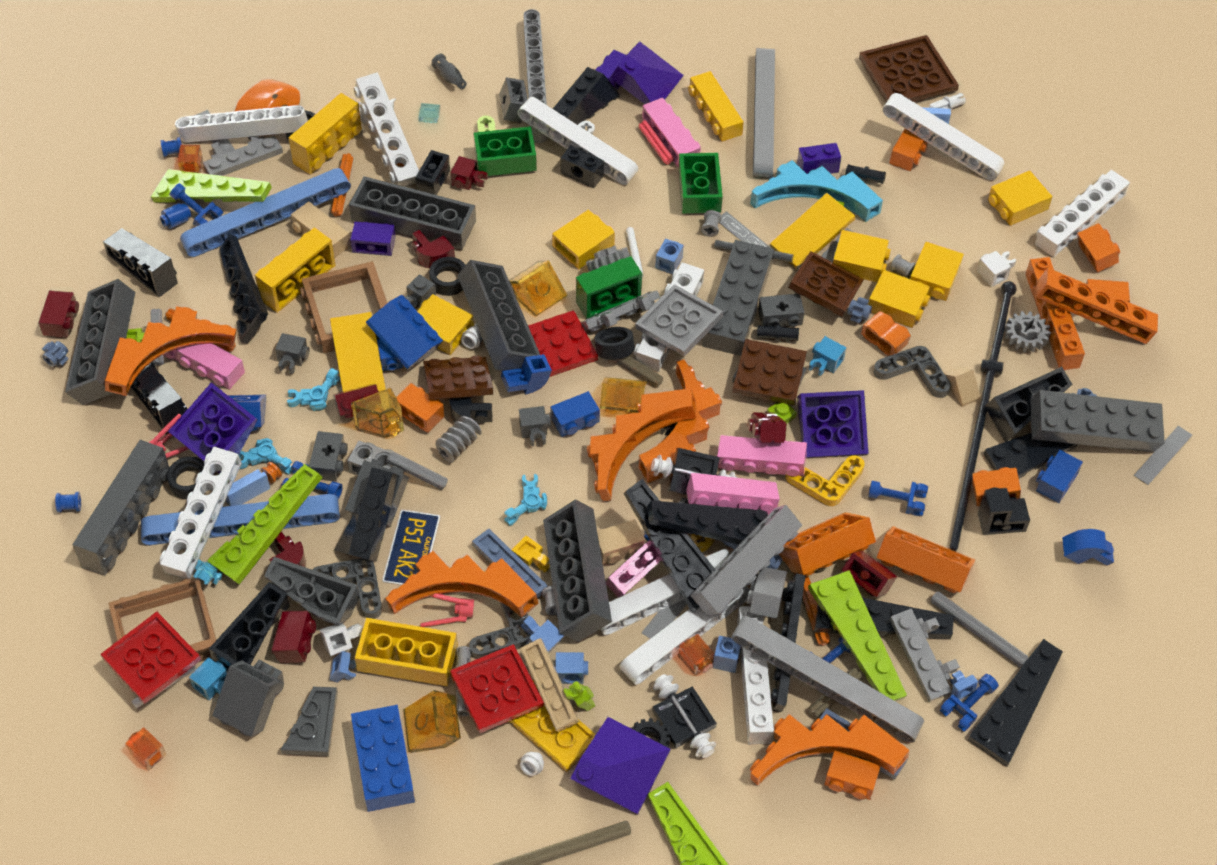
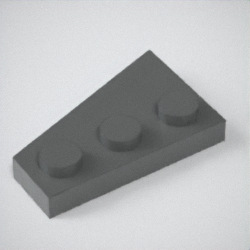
M313 686L301 709V715L296 724L293 725L286 743L281 748L282 754L329 756L338 694L337 687Z

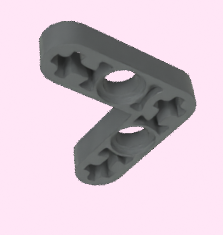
M916 346L879 359L875 363L874 375L878 379H890L916 369L933 396L944 398L949 393V380L931 352L924 346ZM904 360L907 362V365L900 366L896 361ZM933 369L935 371V374L929 375L925 372V370Z
M359 558L321 565L312 569L329 576V572H332L333 577L350 583L357 582L363 616L376 619L381 615L382 604L375 565L372 560ZM367 566L369 577H364L362 567ZM341 569L349 571L346 577H338L336 574ZM367 584L375 587L371 592H364L362 588ZM373 599V611L369 609L368 600Z
M500 602L509 627L473 638L469 644L471 656L479 659L513 644L516 649L526 646L525 644L531 635L524 631L527 637L523 638L520 635L519 627L528 617V614L519 620H514L510 617L514 611ZM499 637L508 639V643L503 646L496 644L495 641ZM488 641H492V648H491V649H490V644H489ZM481 645L483 651H479L476 646Z

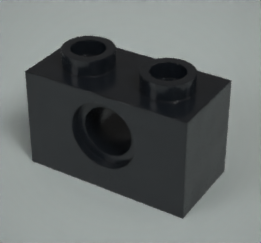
M570 145L561 156V174L591 188H595L604 176V160Z
M434 150L429 152L415 177L417 190L434 195L438 194L450 172L449 155Z

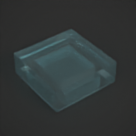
M421 103L418 117L419 122L438 123L440 105Z

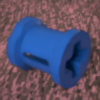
M180 137L171 141L160 140L164 157L175 153L183 154Z
M80 492L67 495L56 493L55 505L58 513L62 512V510L72 509L81 511Z

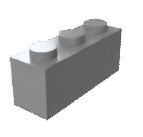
M767 567L762 571L759 570V574H756L757 578L751 583L747 604H751L750 613L777 618L787 571Z

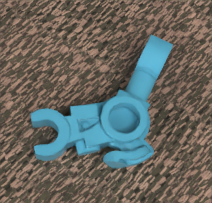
M331 368L321 386L318 385L312 389H301V392L294 389L288 390V396L295 397L294 399L287 400L288 406L296 407L301 404L309 405L313 411L325 409L329 394L328 390L332 385H336L340 381V377L337 376L339 371Z
M269 438L257 440L256 448H251L248 452L241 451L239 454L240 459H243L240 469L246 468L250 463L253 466L261 462H274L288 475L293 471L290 465L292 461L287 457H280L272 445L273 441Z
M534 474L533 481H527L526 476L522 475L523 500L521 505L515 509L509 508L504 512L507 516L504 521L509 526L513 525L519 519V516L526 511L529 513L536 512L539 508L546 509L547 495L542 493V498L538 495L540 490L537 487V474Z
M200 559L198 560L193 577L202 579L206 585L214 578L213 583L217 585L222 578L223 572L219 571L217 573L218 569L205 561L202 562Z

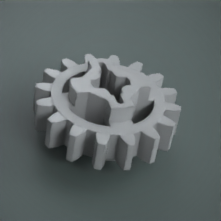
M611 246L594 253L595 258L586 261V265L589 271H593L619 259L627 258L630 255L627 247L616 249V246Z
M1021 311L1020 316L1013 314V317L1008 319L1004 330L1006 332L1005 338L1010 339V345L1016 344L1015 349L1022 347L1023 352H1026L1027 349L1034 352L1035 348L1041 350L1043 345H1047L1050 337V325H1045L1046 319L1040 320L1039 314L1032 316V312L1029 311L1028 315H1025Z

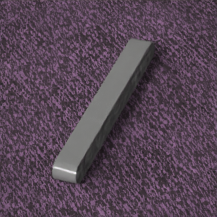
M529 9L523 15L528 98L534 97L547 105L540 13L535 9ZM531 126L534 142L543 143L548 139L546 135Z
M756 48L753 176L773 177L775 49Z
M747 616L741 618L732 635L733 641L855 713L867 716L878 726L909 743L915 742L924 723V719L758 621Z

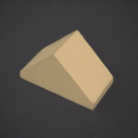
M957 367L944 372L950 382L951 392L962 407L980 400L981 397L973 369Z

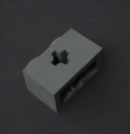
M506 77L499 93L503 119L522 123L523 120L520 119L517 111L527 101L524 80Z
M800 294L759 298L758 312L762 326L776 327V325H781V327H795L803 325L804 308Z
M317 432L309 467L323 477L321 480L337 482L338 474H342L343 455H347L348 443H345L344 435L340 433Z

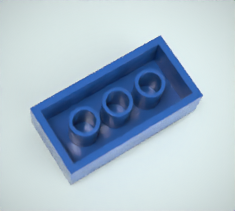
M398 704L351 713L367 811L371 812L415 803Z

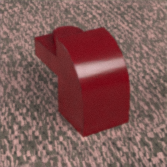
M420 230L412 233V247L417 253V262L421 266L430 269L434 261L440 258L455 257V249L444 235L429 242Z
M281 531L274 540L276 547L281 553L274 557L306 567L302 543L299 541L294 544L291 537H285Z

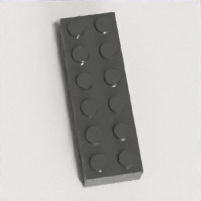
M365 176L349 203L352 221L394 225L395 232L412 237V233L420 230L427 240L431 242L444 235L454 248L463 250L476 223V208L473 204Z
M735 240L713 306L723 311V317L703 337L702 347L739 356L742 355L745 339L749 337L759 306V298L762 297L772 266L773 248Z
M469 260L458 274V278L494 368L501 371L522 368L525 357L540 355L504 267Z
M119 279L90 290L87 293L65 393L82 405L113 394L112 392L105 391V379L120 337L127 338L136 293Z
M1039 390L1030 399L1032 439L1155 452L1165 444L1163 408L1161 403Z
M143 440L138 441L72 544L82 568L106 576L108 571L115 566L116 558L121 551L125 550L131 534L136 532L141 518L148 513L149 506L153 499L158 497L163 483L168 481L169 465L163 447Z
M575 499L544 519L543 522L559 632L579 642L611 623L612 618L594 509Z

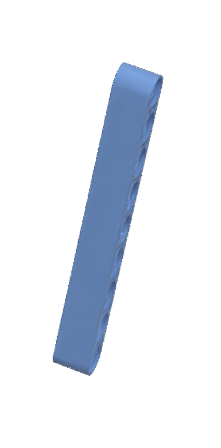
M332 169L268 196L264 202H254L187 230L180 236V241L188 256L196 257L222 246L229 234L235 235L239 239L291 217L293 212L308 201L316 206L345 194L350 190L351 184L342 169Z
M333 494L308 496L283 529L328 524L338 521L340 519L338 497ZM269 501L222 507L209 538L237 535V530L242 525L246 526L254 518L253 514L258 509H264L269 504ZM198 510L195 515L202 514L204 510ZM181 512L142 518L141 542L145 545L169 543L170 534L176 530L178 517ZM190 529L186 534L194 533L195 529Z

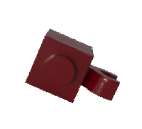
M458 156L450 172L451 186L470 190L473 183L477 187L482 188L484 187V180L488 179L486 172L478 171L476 160Z

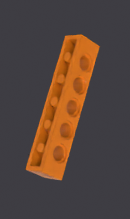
M1050 257L1030 259L1025 275L1041 320L1046 319L1045 325H1050L1049 331L1051 334L1049 342L1058 367H1063L1064 370L1080 368L1085 351L1070 312L1036 298L1039 278L1047 268L1054 270Z
M1047 268L1038 280L1036 298L1145 344L1158 331V314L1053 269Z

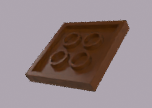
M810 251L788 288L842 317L864 279Z
M745 339L732 393L795 406L807 351Z
M472 356L471 358L453 357L445 360L431 359L423 361L429 400L493 395V385L486 356Z

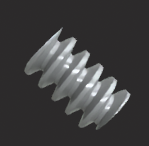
M461 416L446 433H443L441 438L436 440L435 446L439 454L446 461L453 463L454 457L460 456L459 451L464 452L466 450L465 445L470 446L472 444L471 440L475 441L477 439L476 434H482L481 428L473 419Z

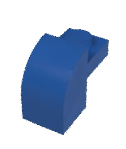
M544 354L525 357L522 368L502 371L501 378L507 392L524 390L526 395L542 388L547 383L552 370Z
M1082 529L1062 537L1064 557L1080 564L1094 558L1105 565L1114 563V548L1112 543L1106 540L1104 531Z

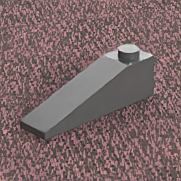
M273 557L264 575L267 580L286 592L288 596L314 616L336 625L342 624L351 617L359 600L358 585Z

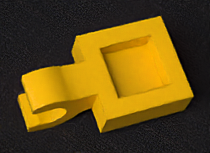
M525 536L512 549L527 566L534 562L544 573L550 568V564H548L549 558L542 554L543 547L528 536Z

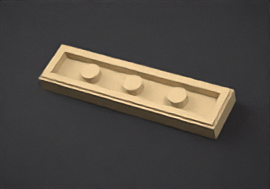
M539 638L520 648L556 731L560 732L578 723L577 715L570 700L567 699L563 691L564 686L543 640Z

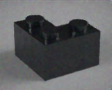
M994 487L985 490L978 510L983 535L1026 532L1030 523V517L1025 498H1010L1007 488Z

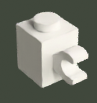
M994 251L980 258L977 272L990 287L1007 280L1010 269L1015 266L1016 259L1007 260L1010 255L1009 251L1004 252L1002 256L997 251Z
M342 623L340 625H331L319 631L326 651L332 656L353 648L350 639L361 636L363 628L358 623L346 629V626Z

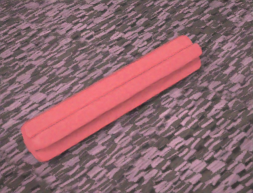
M646 120L642 121L639 124V129L662 161L669 165L674 160V157Z

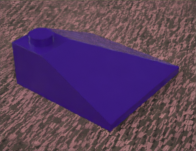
M639 41L620 62L610 78L642 103L647 104L660 98L665 100L684 75Z
M211 382L168 432L200 459L205 461L206 455L211 453L213 447L239 455L258 419Z
M864 390L801 393L797 396L802 442L807 443V457L869 454Z
M607 717L579 760L570 779L639 814L671 749Z

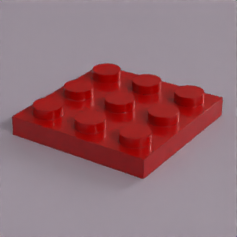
M574 310L528 325L540 355H545L552 370L550 377L598 361L596 350Z
M158 611L100 654L109 667L144 704L201 661L200 655Z
M514 644L450 670V676L479 734L539 709L544 705Z

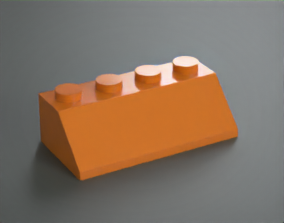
M844 512L798 533L793 540L787 541L783 545L784 550L779 555L791 572L805 576L812 575L815 572L814 570L829 567L834 561L849 558L851 553L866 550L869 548L868 545L875 543L876 540L870 517Z
M892 526L885 534L876 557L886 566L893 567L895 565L902 568L901 571L911 576H914V574L923 577L925 582L941 584L945 590L952 593L957 591L961 593L976 560L895 526Z

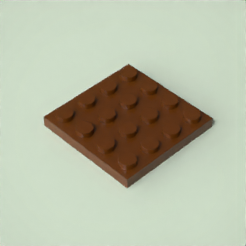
M927 35L866 50L859 54L861 62L886 102L894 93H899L912 102H917L958 91L959 84Z

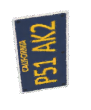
M409 510L400 511L382 579L383 582L403 585L411 575L418 573L415 564L418 563L422 556L432 552L440 515Z

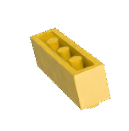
M709 71L690 77L688 92L696 100L698 109L703 111L706 121L710 122L714 134L718 135L722 142L741 136L743 134L744 121L712 72Z

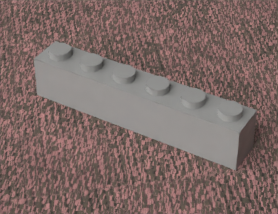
M787 505L774 508L690 596L707 616L722 614L727 610V604L742 594L743 591L741 589L745 585L751 584L757 578L756 574L759 570L762 571L771 563L769 560L784 550L783 545L798 535L797 531L802 524Z

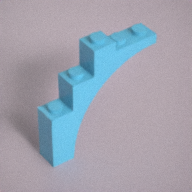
M791 160L777 168L776 177L771 178L768 182L752 190L750 204L757 208L763 204L785 198L804 197L820 199L828 193L836 201L845 202L844 207L867 222L881 213L883 200L853 172L843 175L837 180L823 166L806 174Z

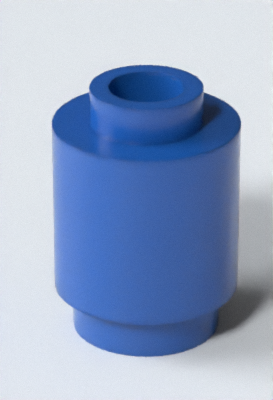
M178 203L162 210L160 220L164 227L167 226L169 229H172L187 222L188 218H191V212L185 203Z

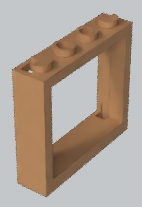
M373 261L302 279L303 287L300 288L302 299H307V303H304L307 315H312V318L309 319L312 331H317V334H314L316 344H321L323 353L335 351L332 333L327 335L325 333L313 292L368 279L378 310H380L387 304V300Z
M186 578L181 582L165 584L157 589L141 591L136 595L126 598L121 597L119 600L109 602L117 640L125 636L121 617L197 595L209 639L190 644V646L200 655V662L205 661L208 657L212 659L209 648L216 641V636L199 578Z

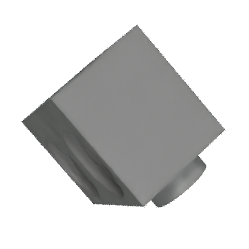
M358 441L347 460L349 472L358 475L363 461L371 462L372 458L387 464L383 467L391 470L393 465L386 461L388 455L393 450L379 448L370 442Z

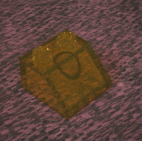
M549 260L537 261L509 280L517 300L534 316L539 315L568 296Z
M605 377L602 383L600 409H605L604 412L617 413V410L626 411L625 414L639 413L638 404L641 403V395L646 393L647 381Z
M391 388L351 403L354 425L357 431L384 439L396 436L404 431L401 406Z
M433 690L403 709L408 752L414 753L442 749L461 739L456 697L454 695Z

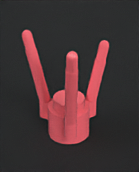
M177 414L148 443L163 447L165 452L167 449L163 443L173 435L168 433L163 438L162 436L181 418V414ZM185 446L168 452L165 455L166 458H169L189 449Z
M434 594L431 597L455 603V614H459V616L423 622L420 626H435L458 621L466 622L467 617H473L474 599H460L443 594Z

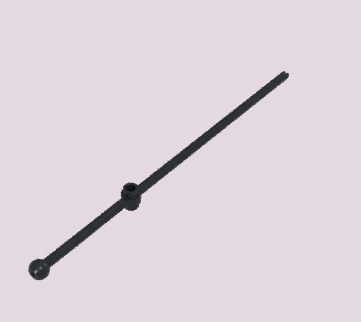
M1007 281L1001 286L1003 299L989 360L983 359L981 364V372L987 373L951 536L950 549L953 551L958 549L972 485V473L975 471L987 414L984 406L990 400L994 376L996 374L1002 375L1004 362H998L1011 296L1015 295L1017 291L1016 285L1011 281Z

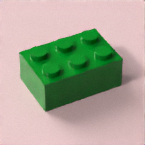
M531 126L473 133L478 171H484L488 176L537 171L536 150Z
M679 153L678 172L682 214L705 213L709 210L721 213L723 194L718 153Z
M632 256L619 259L616 262L601 266L587 273H582L576 277V303L586 319L641 296L642 272Z

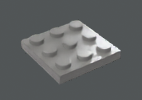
M674 284L635 323L637 330L685 357L723 317V311Z

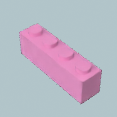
M663 98L643 105L642 119L651 125L674 157L673 161L677 167L679 166V153L701 152L700 144L697 141L695 142L689 129L683 126L680 117L675 115L671 105L667 104Z
M211 343L188 345L164 354L168 359L178 361L183 367L191 368L201 377H207L213 380L216 385L224 386L229 390L245 373L241 359Z
M721 435L717 457H720L718 469L727 471L739 470L749 473L762 472L771 475H786L787 473V475L793 477L798 475L804 476L807 443L793 441L761 443L757 438Z
M691 473L686 489L689 504L760 509L767 511L768 515L774 508H777L780 500L776 482Z
M649 540L606 580V585L618 598L624 596L662 561L651 541Z

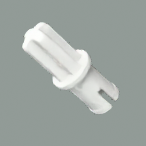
M963 93L951 97L945 96L942 100L931 103L929 108L952 110L954 107L964 105L966 99L965 97L960 99V97L964 96Z

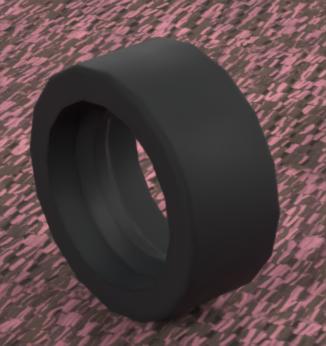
M443 257L434 261L430 266L429 278L431 282L435 283L437 293L451 296L463 291L459 278L452 282H443L437 278L438 274L447 270L460 273L465 267V263L455 257Z
M609 327L601 330L594 337L596 354L606 360L625 358L635 350L633 332L625 327Z
M187 456L172 463L168 469L167 479L170 489L175 496L187 499L189 493L194 491L196 483L190 486H181L177 484L176 479L181 473L188 470H197L202 473L205 466L203 460Z

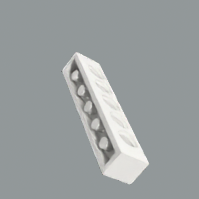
M378 72L356 79L355 87H353L356 98L361 100L362 104H360L362 113L367 115L369 119L367 121L369 130L374 132L376 136L375 144L383 153L382 160L384 165L389 167V177L392 184L395 183L404 187L415 184V177L419 169ZM373 95V96H375L376 98H375V99H369L367 96ZM380 112V113H382L383 115H382V116H376L374 113ZM388 129L390 133H383L381 130ZM395 146L397 150H390L388 147ZM402 163L405 166L400 168L397 167L395 164Z
M1110 170L1106 175L1102 174L1094 185L1091 184L1087 187L1085 193L1079 194L1071 205H1066L1058 216L1054 215L1045 227L1041 226L1038 229L1035 245L1054 258L1077 238L1078 232L1090 227L1126 195L1130 182L1113 170Z
M682 262L679 269L674 270L672 283L667 284L664 294L675 284L697 296L704 281V269ZM643 333L641 344H637L634 350L636 360L651 370L659 372L670 348Z
M213 447L211 453L206 455L205 466L202 473L199 472L196 477L194 491L189 493L187 506L178 517V526L170 534L168 548L160 556V565L164 573L183 579L191 578L242 464L237 453ZM216 471H222L219 475L213 476ZM213 490L211 494L204 495L206 491ZM198 510H204L202 514L195 515ZM190 529H195L194 533L186 534ZM187 549L185 553L177 554L179 550Z
M751 606L739 607L737 625L743 616L750 617L763 624V615L750 613ZM741 646L740 659L748 745L771 744L774 728L767 661Z

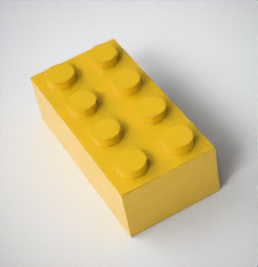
M340 93L288 137L293 164L311 175L329 158H332L354 136L358 135L362 130L359 103Z
M314 227L294 244H291L283 253L276 256L264 268L259 269L255 274V279L264 304L278 313L301 294L300 288L303 287V278L327 273L335 267L332 240Z
M366 618L355 655L357 671L448 686L450 670H452L456 648L458 647L457 633Z

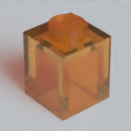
M180 145L178 157L179 170L201 173L203 156L200 145Z
M698 634L679 645L678 657L694 676L701 672L706 673L712 668L714 652Z
M144 727L139 732L133 733L125 743L129 753L148 771L167 755L163 745Z

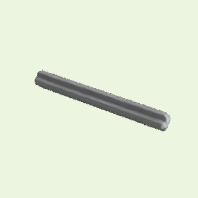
M936 592L932 596L931 603L946 614L954 615V619L1019 667H1022L1028 660V656L942 593Z

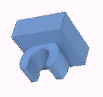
M342 651L333 659L329 680L338 683L343 678L352 680L356 677L355 673L349 671V668L354 669L356 667L355 661L350 660L351 653Z
M960 670L952 674L953 679L950 682L953 688L950 696L953 694L961 700L976 690L978 681L973 674L966 678Z

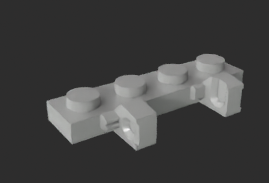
M275 135L268 138L250 136L248 139L251 141L248 142L247 146L231 152L228 150L223 152L219 142L211 144L213 149L212 159L204 161L203 166L207 174L224 176L282 154V147Z
M658 290L647 292L582 321L581 324L584 330L590 329V332L602 328L601 325L603 324L609 328L617 324V321L620 320L619 316L626 314V316L638 312L637 309L639 308L643 312L649 310L655 304L654 300L660 298Z
M912 609L891 616L889 620L928 701L931 702L950 694L952 691L947 683V680L951 678L949 674L956 672L960 666L956 659L942 665L941 660H936L927 642L929 638L927 633L937 630L940 626L937 619L933 618L925 622L922 618L916 619Z

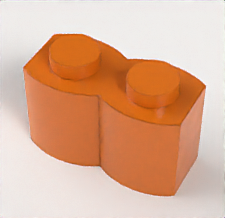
M881 311L863 325L861 332L869 342L877 345L888 356L901 351L909 343L911 337L906 327L895 323L890 315Z

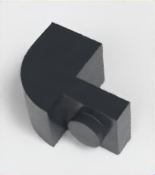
M472 396L449 399L451 417L454 422H457L461 416H467L478 423L493 422L492 403H472Z

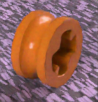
M268 462L267 467L261 468V472L266 473L270 483L274 484L276 478L282 477L281 471L272 462Z

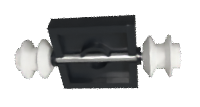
M676 448L673 463L670 457L662 460L661 455H658L651 464V471H654V476H657L658 473H663V478H667L671 473L668 491L687 495L686 489L691 473L737 478L735 472L732 471L727 475L724 469L718 475L716 474L720 457L682 448Z
M666 674L661 675L655 680L653 689L655 691L660 690L661 692L658 697L666 700L652 706L654 715L661 722V726L663 724L666 726V731H669L670 740L675 748L692 740L690 748H697L696 757H709L714 753L716 743L708 741L711 735L706 732L716 728V721L693 686L676 694L679 685L671 683L674 677L672 675L667 676Z

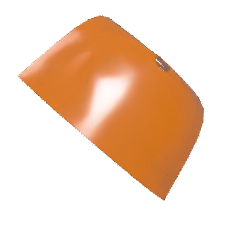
M262 80L241 97L235 111L275 108L283 105L296 106L300 103V92L296 87L278 80ZM277 94V98L273 99L272 96Z

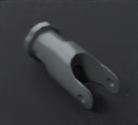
M440 53L432 59V67L438 69L440 75L447 82L457 85L460 89L466 87L467 82L462 78L457 67L446 60L444 54Z

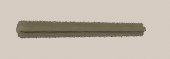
M623 821L492 865H539L630 835L631 827L628 821Z

